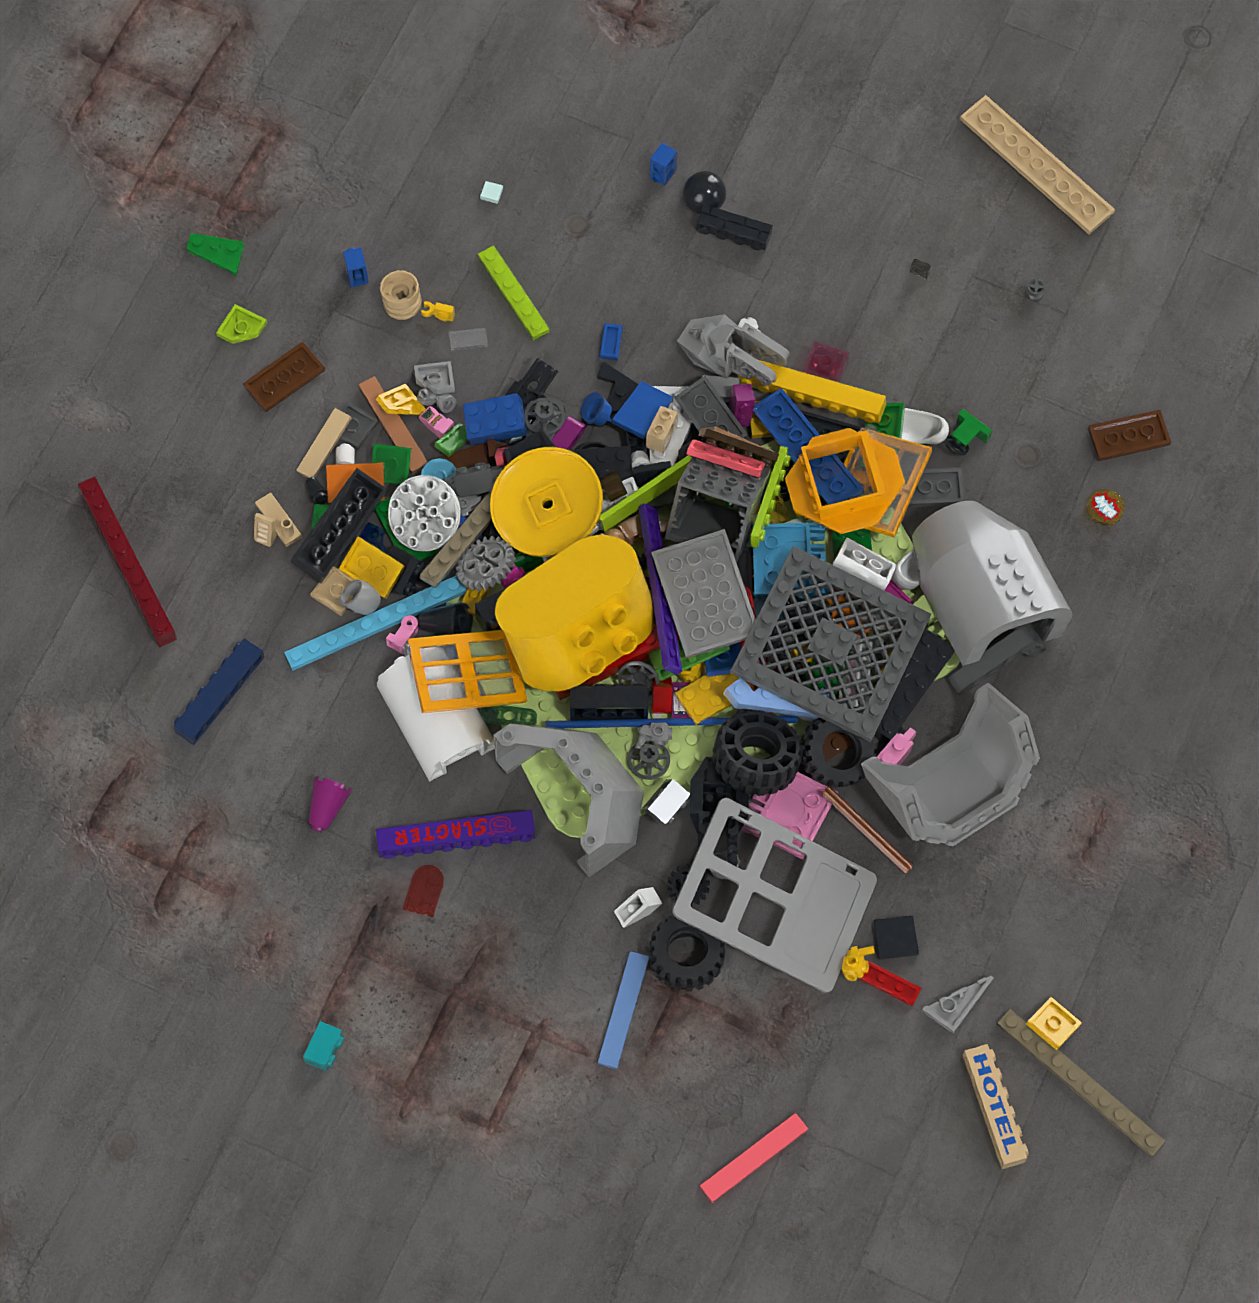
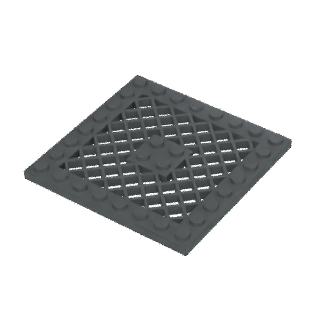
M793 546L730 673L871 742L930 619L931 613ZM810 579L812 586L804 587L802 580ZM797 582L799 589L792 591ZM827 587L829 594L822 596L819 589ZM815 591L817 598L809 599L807 592ZM802 594L804 601L797 603L795 595ZM844 596L847 603L839 605L837 597ZM788 598H790L792 604L785 606ZM832 599L834 606L827 608L824 601ZM819 602L822 610L814 611L812 604ZM861 604L864 611L857 613L854 606ZM807 606L809 613L802 615L799 608ZM849 608L852 615L844 617L841 609ZM794 609L797 616L789 618L787 611ZM837 611L839 618L832 620L829 613ZM782 613L784 620L778 621ZM879 613L881 620L874 622L872 614ZM824 614L825 618L822 617L819 623L817 616ZM866 616L869 623L862 625L859 618ZM812 618L814 625L807 627L804 620ZM854 620L857 627L849 629L846 621ZM799 621L801 629L794 630L792 623ZM896 621L899 629L891 630L889 623ZM787 625L789 632L782 634L779 626ZM884 625L886 632L879 634L877 626ZM871 628L874 635L866 637L864 630ZM774 629L776 632V636L770 637ZM816 630L813 637L811 638L809 632ZM855 632H859L862 639L855 640L857 636ZM804 633L807 641L799 642L796 635ZM900 634L896 642L894 635ZM792 637L794 644L786 646L784 639ZM889 637L891 644L884 646L882 638ZM779 640L781 648L774 649L771 642ZM876 640L879 648L871 649L869 642ZM864 644L866 651L859 653L857 645ZM765 645H767L769 651L762 653ZM808 646L806 650L808 654L804 655L801 647ZM852 648L854 654L847 656L850 649ZM796 649L799 656L791 658L789 651ZM893 649L889 657L887 654V650ZM784 652L786 660L778 661L776 654ZM881 652L884 660L876 661L874 654ZM771 656L774 663L766 665L764 658ZM869 656L871 663L864 665L862 657ZM814 657L816 665L809 667L806 659ZM856 659L859 667L851 668L849 661ZM801 661L804 668L796 670L794 663ZM844 663L846 670L839 672L838 668L841 669ZM789 665L791 672L784 674L781 666ZM885 665L883 672L881 673L879 666ZM831 666L834 674L826 675L824 668ZM874 668L876 675L869 677L867 669ZM819 670L821 677L814 679L811 672ZM861 671L864 679L856 680L854 673ZM806 673L809 681L801 683L799 675ZM849 675L851 682L844 684L841 677ZM836 678L839 686L831 688L829 680ZM878 680L874 688L871 682ZM824 682L826 689L819 691L816 684ZM867 684L869 691L862 693L859 685ZM854 687L856 695L849 696L846 689ZM841 691L844 698L836 700L834 692ZM871 696L866 705L864 697ZM859 699L862 707L854 709L851 701Z

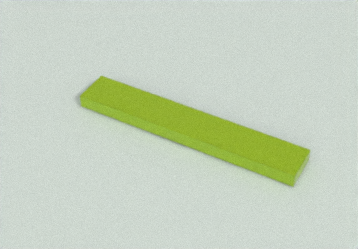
M690 455L686 456L601 514L599 518L601 529L604 532L637 511L640 505L643 503L647 504L678 483L692 457Z

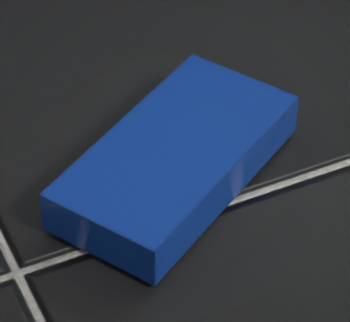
M604 323L600 359L618 361L623 325Z

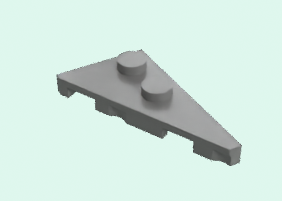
M992 976L982 978L973 985L964 987L948 997L939 999L936 1003L925 1006L922 1012L951 1033H954L994 978Z

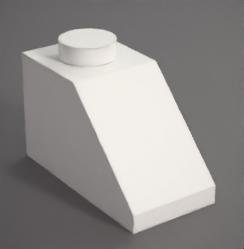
M653 887L638 889L614 910V913L624 928L650 915L662 902Z

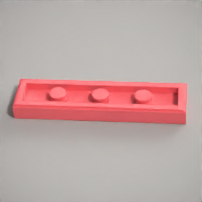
M692 440L687 450L688 455L756 477H760L765 463L697 440Z

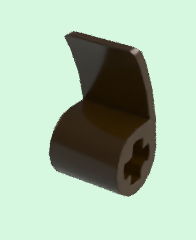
M612 471L599 478L610 502L628 494L616 471Z

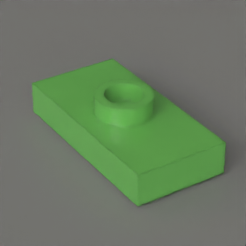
M459 422L435 442V447L447 457H450L468 442L466 427Z

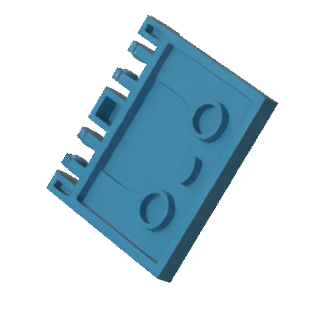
M786 523L765 526L766 535L764 541H760L758 548L753 547L754 597H768L793 546L826 562V553L823 552L826 550V546L824 544H810V540L824 541L825 527L818 523ZM810 579L802 580L804 587L812 586ZM797 582L792 591L799 589ZM827 587L819 589L822 596L828 595ZM815 591L807 592L808 596L817 597Z

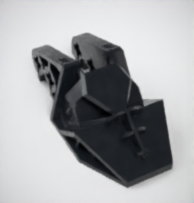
M712 757L704 759L690 781L689 815L698 834L697 851L720 800L729 798L749 809V794H745L741 790L737 791L732 788V785L727 784L722 779V775H719L716 771V765L713 763ZM740 811L738 816L747 820L749 815ZM728 817L724 827H727V862L737 867L738 834L744 824L732 817Z

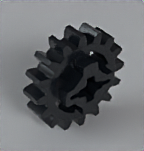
M685 864L684 869L677 866L678 872L672 870V877H668V883L670 884L667 885V890L671 891L670 897L675 896V902L687 877L685 874H688L690 870L688 864ZM707 873L703 874L701 879L702 888L698 886L691 902V907L693 902L699 905L700 898L705 900V893H709L710 888L707 886H710V881L706 880L708 878ZM676 882L680 886L679 891L676 889Z

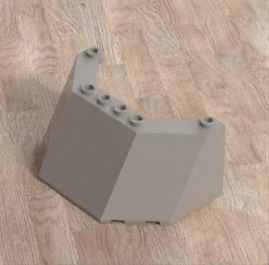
M989 683L976 691L974 696L975 702L959 734L910 766L881 762L877 757H871L861 763L865 777L912 840H925L928 843H945L948 846H955L1017 805L1020 799L1018 795L1022 788L1025 789L1032 775L1030 771L1033 765H1037L1040 759L1029 717Z
M508 724L494 734L496 761L507 774L544 748L554 749L591 795L587 831L581 837V847L586 854L577 860L578 865L588 877H591L636 845L644 791L597 733L539 725Z

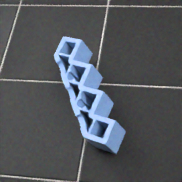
M739 678L723 692L736 709L760 710L766 713H781V715L804 716L812 719L818 718V716L760 687L753 691L742 678Z

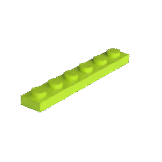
M494 245L478 253V258L532 339L536 340L549 333V327Z
M780 447L777 462L774 465L751 533V547L758 548L760 541L765 539L766 530L764 529L765 526L770 524L771 515L769 514L770 511L775 509L776 500L774 499L775 496L780 494L781 485L779 484L780 481L785 479V466L788 467L790 464L791 456L788 455V447Z

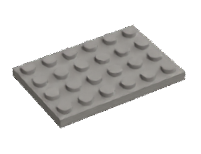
M725 529L651 552L686 659L747 639L756 619Z

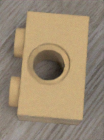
M660 406L646 434L647 448L664 453L678 425L677 411Z

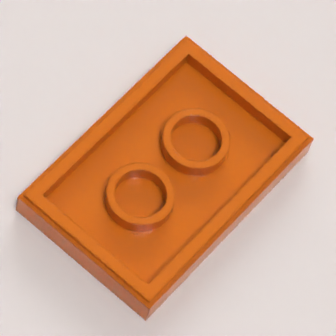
M383 463L326 465L328 503H332L356 468L384 486Z

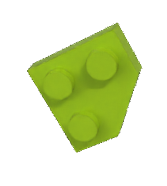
M235 304L216 334L217 337L232 344L258 338L267 324V319Z

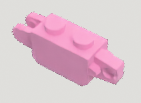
M910 727L904 735L897 733L877 758L881 762L901 765L911 752L914 745L912 740L916 736V731Z

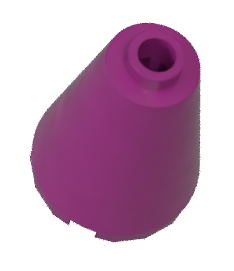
M315 776L308 824L312 825L311 829L322 833V830L329 828L351 794L352 789L349 787L347 791L344 789L345 785L327 778H323V781L318 780L319 776Z

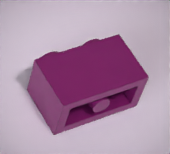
M751 384L733 385L728 408L742 427L750 426L755 405Z

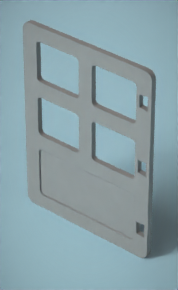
M723 798L715 809L672 912L677 919L821 992L827 993L833 989L844 956H847V952L876 885L877 877L873 872L729 798ZM740 811L750 815L748 821L738 816ZM728 817H732L760 833L745 870L713 854ZM796 839L804 844L800 848L792 844V841ZM774 841H778L806 856L791 894L760 878L761 871ZM849 866L857 870L855 875L845 871L846 867ZM706 869L738 885L722 923L691 907V902ZM752 893H756L784 908V913L770 946H766L738 931L739 923Z

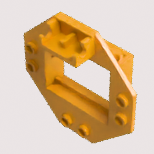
M851 428L812 437L807 446L801 447L802 454L799 455L798 460L785 477L794 514L796 513L797 517L803 516L805 520L810 519L839 534L878 525L905 484L896 450L870 438L867 430L857 432ZM860 447L873 493L822 506L809 460Z

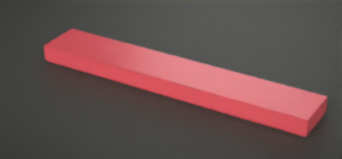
M795 1113L701 1184V1190L712 1203L808 1131L807 1126Z

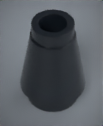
M316 477L308 478L306 484L311 502L314 504L325 503L328 500V492Z

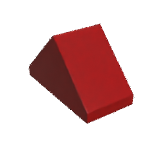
M652 678V714H671L672 678L659 680V684H656L655 678Z

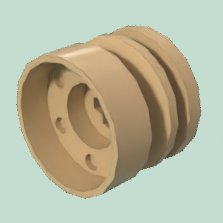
M400 270L391 272L384 277L381 282L380 291L385 312L390 317L399 320L409 319L416 315L422 304L417 278L412 273Z

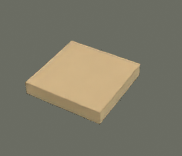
M334 566L323 583L319 582L310 595L342 616L348 608L341 605L338 599L345 588L355 579ZM349 595V597L347 598V603L352 601L355 597Z

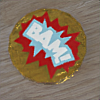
M1102 489L1090 496L1086 509L1092 521L1108 526L1120 521L1124 514L1125 505L1118 493L1113 490Z

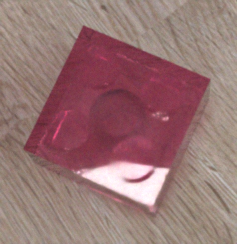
M814 341L802 372L840 383L848 364L849 352Z

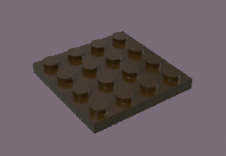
M708 428L701 439L703 443L762 461L766 467L771 469L779 456L778 453Z

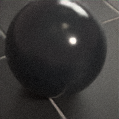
M697 172L690 176L684 185V201L689 209L700 214L702 206H712L720 209L726 199V186L723 180L713 172Z

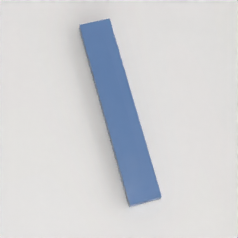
M631 951L629 953L598 1065L616 1070L618 1068L649 956Z

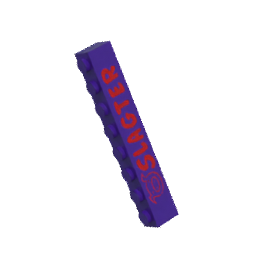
M532 810L382 828L376 829L379 858L392 859L398 855L409 857L413 856L414 853L431 854L438 850L449 852L454 850V848L471 849L473 846L478 845L489 847L494 843L506 845L512 843V841L519 840L520 842H529L535 839Z

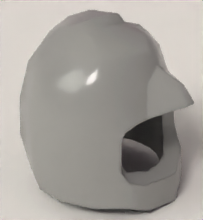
M356 579L345 588L338 600L341 605L353 610L354 614L369 615L379 607L381 596L368 582ZM349 595L355 597L352 601L347 603V598L349 597Z

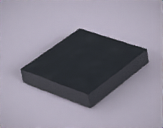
M913 916L874 920L879 960L919 955Z

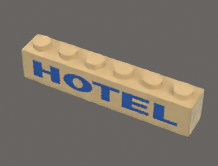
M988 1044L965 1050L963 1058L1001 1169L1025 1163L1029 1155L1026 1144H1022L1020 1139L1022 1132L1020 1126L1015 1124L1014 1109L1008 1104V1091L1006 1087H1002L1000 1081L1002 1080L1001 1071L995 1067L994 1061H996L994 1051L989 1049Z

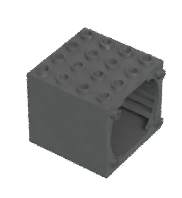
M693 456L678 482L665 538L682 543L725 529L735 561L738 562L751 536L752 524H755L764 498L771 468L764 466L760 477H756ZM700 492L728 501L730 506L732 503L740 505L741 508L739 511H735L705 501V497L701 496Z

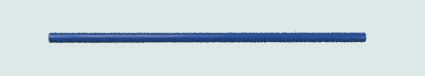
M777 716L780 719L786 720L788 724L798 723V716ZM710 717L697 726L723 725L727 719H732V717ZM692 718L546 721V726L555 728L642 727V725H651V723H667L668 726H695Z

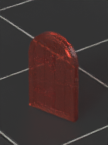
M424 865L415 871L403 910L434 917L444 882L442 872L437 867Z

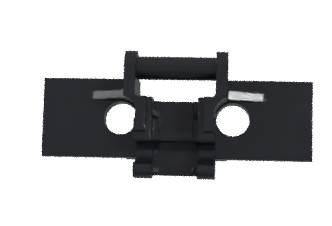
M537 358L523 379H520L519 382L514 381L504 396L517 393L522 399L523 408L525 409L530 400L547 398L543 394L557 375L558 370ZM532 381L538 383L535 390L528 389V385ZM528 417L531 425L536 420V417ZM512 438L501 441L508 445Z

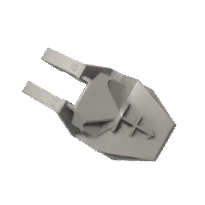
M725 314L690 320L677 340V344L695 365L726 379L731 372L747 379L756 376L762 382V386L765 387L772 382L775 383V372L744 351L748 352L751 350L758 353L760 358H766L767 355H770L775 359L776 365L781 367L782 365L786 366L787 358L789 357V351L748 323H745L740 328ZM732 339L742 344V350L732 343Z

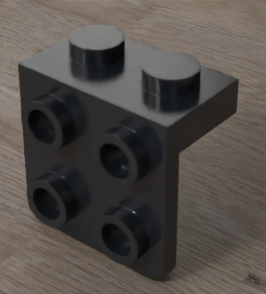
M658 462L633 467L637 488L640 489L669 469L671 462ZM675 485L648 502L647 505L654 508L673 505L676 494Z
M392 546L388 555L406 566L393 588L396 592L408 596L412 592L418 576L422 573L425 562L396 546Z

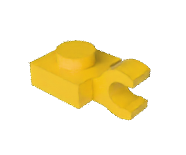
M427 301L424 302V307L429 308V310H421L423 317L435 315L439 320L453 321L455 316L454 306L437 302L436 305Z

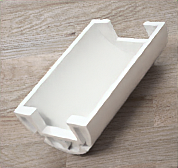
M440 647L420 648L422 662L449 660L444 649ZM410 654L406 657L401 656L397 658L391 667L380 674L377 687L430 782L446 774L447 765L477 750L481 756L494 750V738L477 708L422 714ZM453 665L424 668L426 680L459 677ZM463 682L428 686L431 701L467 698Z

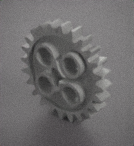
M491 536L489 540L484 537L483 542H480L478 539L477 544H472L471 548L466 551V554L461 557L462 560L457 562L459 566L456 567L458 571L456 575L459 577L460 582L466 588L470 587L472 591L475 588L480 591L482 587L486 591L490 585L494 588L496 582L501 584V578L507 579L506 573L512 572L510 567L515 566L513 563L516 560L514 557L515 552L509 545V542L506 543L499 536L496 539Z

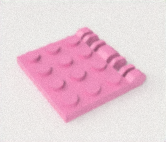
M797 772L793 782L788 784V787L784 790H778L775 794H765L764 796L754 794L751 799L754 803H749V809L813 841L832 804L822 795L828 786L822 785ZM745 824L741 831L758 838L760 836L759 831ZM796 839L792 841V844L800 848L804 844ZM778 841L773 843L774 846L802 860L805 857L804 854Z

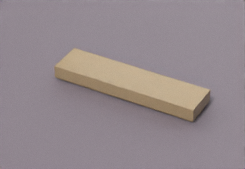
M336 408L333 410L296 471L307 478L316 477L351 421V416Z

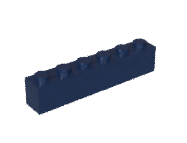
M245 638L241 643L238 642L233 649V653L223 660L221 668L211 675L208 684L200 688L196 699L188 703L183 715H179L176 718L173 726L175 733L192 745H195L265 658L263 650Z

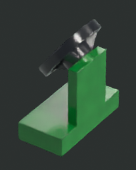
M962 409L957 417V422L960 426L952 435L947 436L944 444L951 452L957 455H966L969 451L968 444L976 436L987 443L991 438L992 430Z

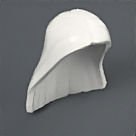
M905 408L902 439L918 444L935 445L942 443L947 438L949 425L944 418L932 413Z
M913 548L896 564L897 566L892 575L893 582L902 590H912L920 586L921 576L917 569L918 558L915 557Z

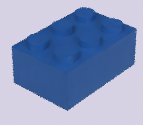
M517 393L463 404L467 439L473 446L485 444L487 440L491 439L500 441L527 435L523 401Z

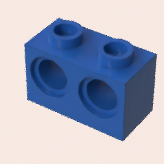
M661 143L650 158V177L654 182L666 185L677 170V151Z

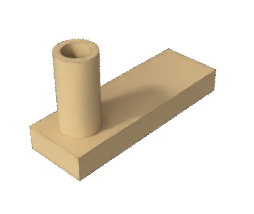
M271 492L255 502L262 515L274 520L276 533L286 547L302 538V534Z

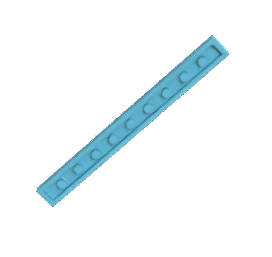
M456 575L441 582L437 588L431 586L284 652L292 671L397 625L401 623L405 616L411 615L415 617L423 611L430 610L462 596L467 590Z

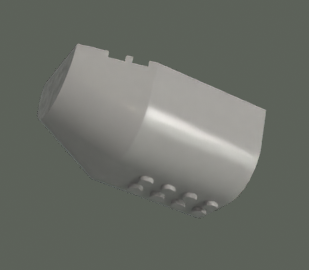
M961 501L946 506L926 518L915 530L912 539L915 557L918 558L917 569L921 576L920 587L962 666L979 661L989 643L996 636L1017 626L1043 619L1040 624L1041 629L1043 630L1044 627L1050 626L1043 638L1044 641L1062 636L1073 614L1028 532L976 501Z

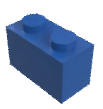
M361 247L349 248L347 251H343L345 270L350 287L368 284L367 268Z

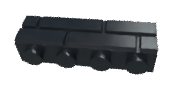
M702 206L696 229L702 234L707 235L710 233L716 235L721 240H733L738 245L746 244L754 250H766L773 225L712 206Z

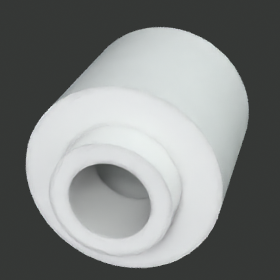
M341 444L336 448V464H354L355 449L351 445Z
M635 451L631 454L632 470L633 467L650 464L645 452Z

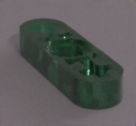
M501 705L483 707L481 711L482 718L487 723L499 725L537 724V713L529 708ZM489 710H493L494 713L491 717H488L487 714ZM499 711H501V719L498 718ZM506 712H513L515 717L512 720H506L504 714ZM518 713H521L520 721H518ZM527 715H531L532 719H530V722H526Z

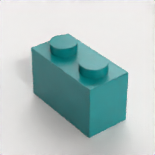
M320 1021L303 1056L304 1062L324 1071H327L329 1066L332 1067L336 1060L335 1052L337 1048L340 1049L345 1040L342 1030Z

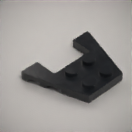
M602 361L597 379L615 384L608 401L612 406L610 417L613 419L639 384ZM583 418L581 419V422L585 424L586 427L587 425H595L588 424ZM607 421V422H606L605 424H603L602 426L596 425V427H604V425H615V424H613V423L610 422V421Z

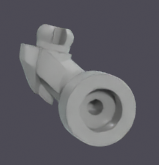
M421 389L417 396L418 401L422 405L431 406L437 403V407L443 413L451 412L457 403L456 399L449 393L435 394L427 389Z

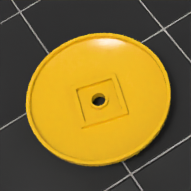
M557 447L533 449L513 459L497 477L490 498L491 517L500 536L519 552L537 557L555 556L576 541L588 537L596 527L603 507L601 483L591 465L580 455ZM546 501H553L551 508L545 509L543 507Z

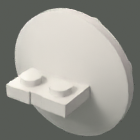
M429 475L411 477L397 487L390 499L388 508L389 524L395 537L406 547L416 551L439 549L451 539L459 526L460 505L453 489L437 477Z

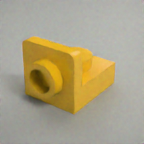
M705 661L689 668L690 671L684 670L679 673L681 679L691 684L701 678L706 667Z

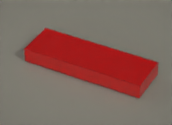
M868 961V972L864 973L863 977L859 978V980L913 1007L922 988Z

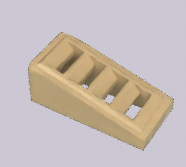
M256 513L254 540L271 547L277 536L274 520Z

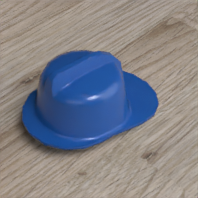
M593 392L589 394L581 407L582 418L588 424L602 426L607 421L612 422L610 417L612 406L599 393Z

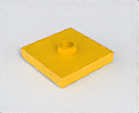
M1050 997L1028 1020L1026 1025L1055 1050H1058L1078 1029L1082 1022Z

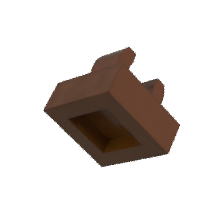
M495 439L487 440L490 465L496 464V450L504 448L505 444L498 443L495 446Z

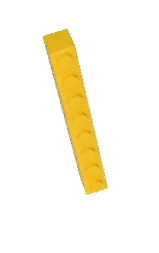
M761 360L758 361L775 372V383L772 382L765 387L762 386V382L756 376L747 379L738 375V378H740L739 384H751L752 388H756L764 393H774L782 388L789 398L796 402H805L816 408H826L834 413L840 412L851 418H861L869 423L875 422L879 424L886 407V396Z

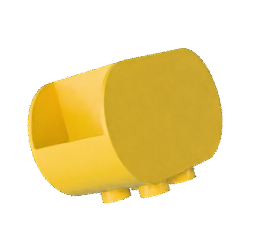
M609 535L589 536L571 544L506 588L498 598L495 606L497 622L509 642L517 662L516 668L520 677L529 686L542 691L567 690L582 684L592 676L599 675L609 664L621 656L634 651L637 645L650 635L656 623L652 596L634 549L626 541Z

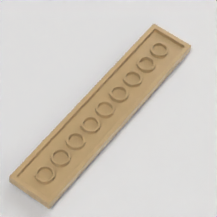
M985 95L961 115L960 120L1086 233L1091 234L1114 214L1115 209L988 96Z

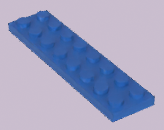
M782 388L754 405L753 414L780 447H788V455L791 456L790 460L793 464L798 460L799 455L802 454L801 447L807 446L812 437L820 436ZM836 454L809 460L818 495L826 505L857 498L864 493L863 487Z

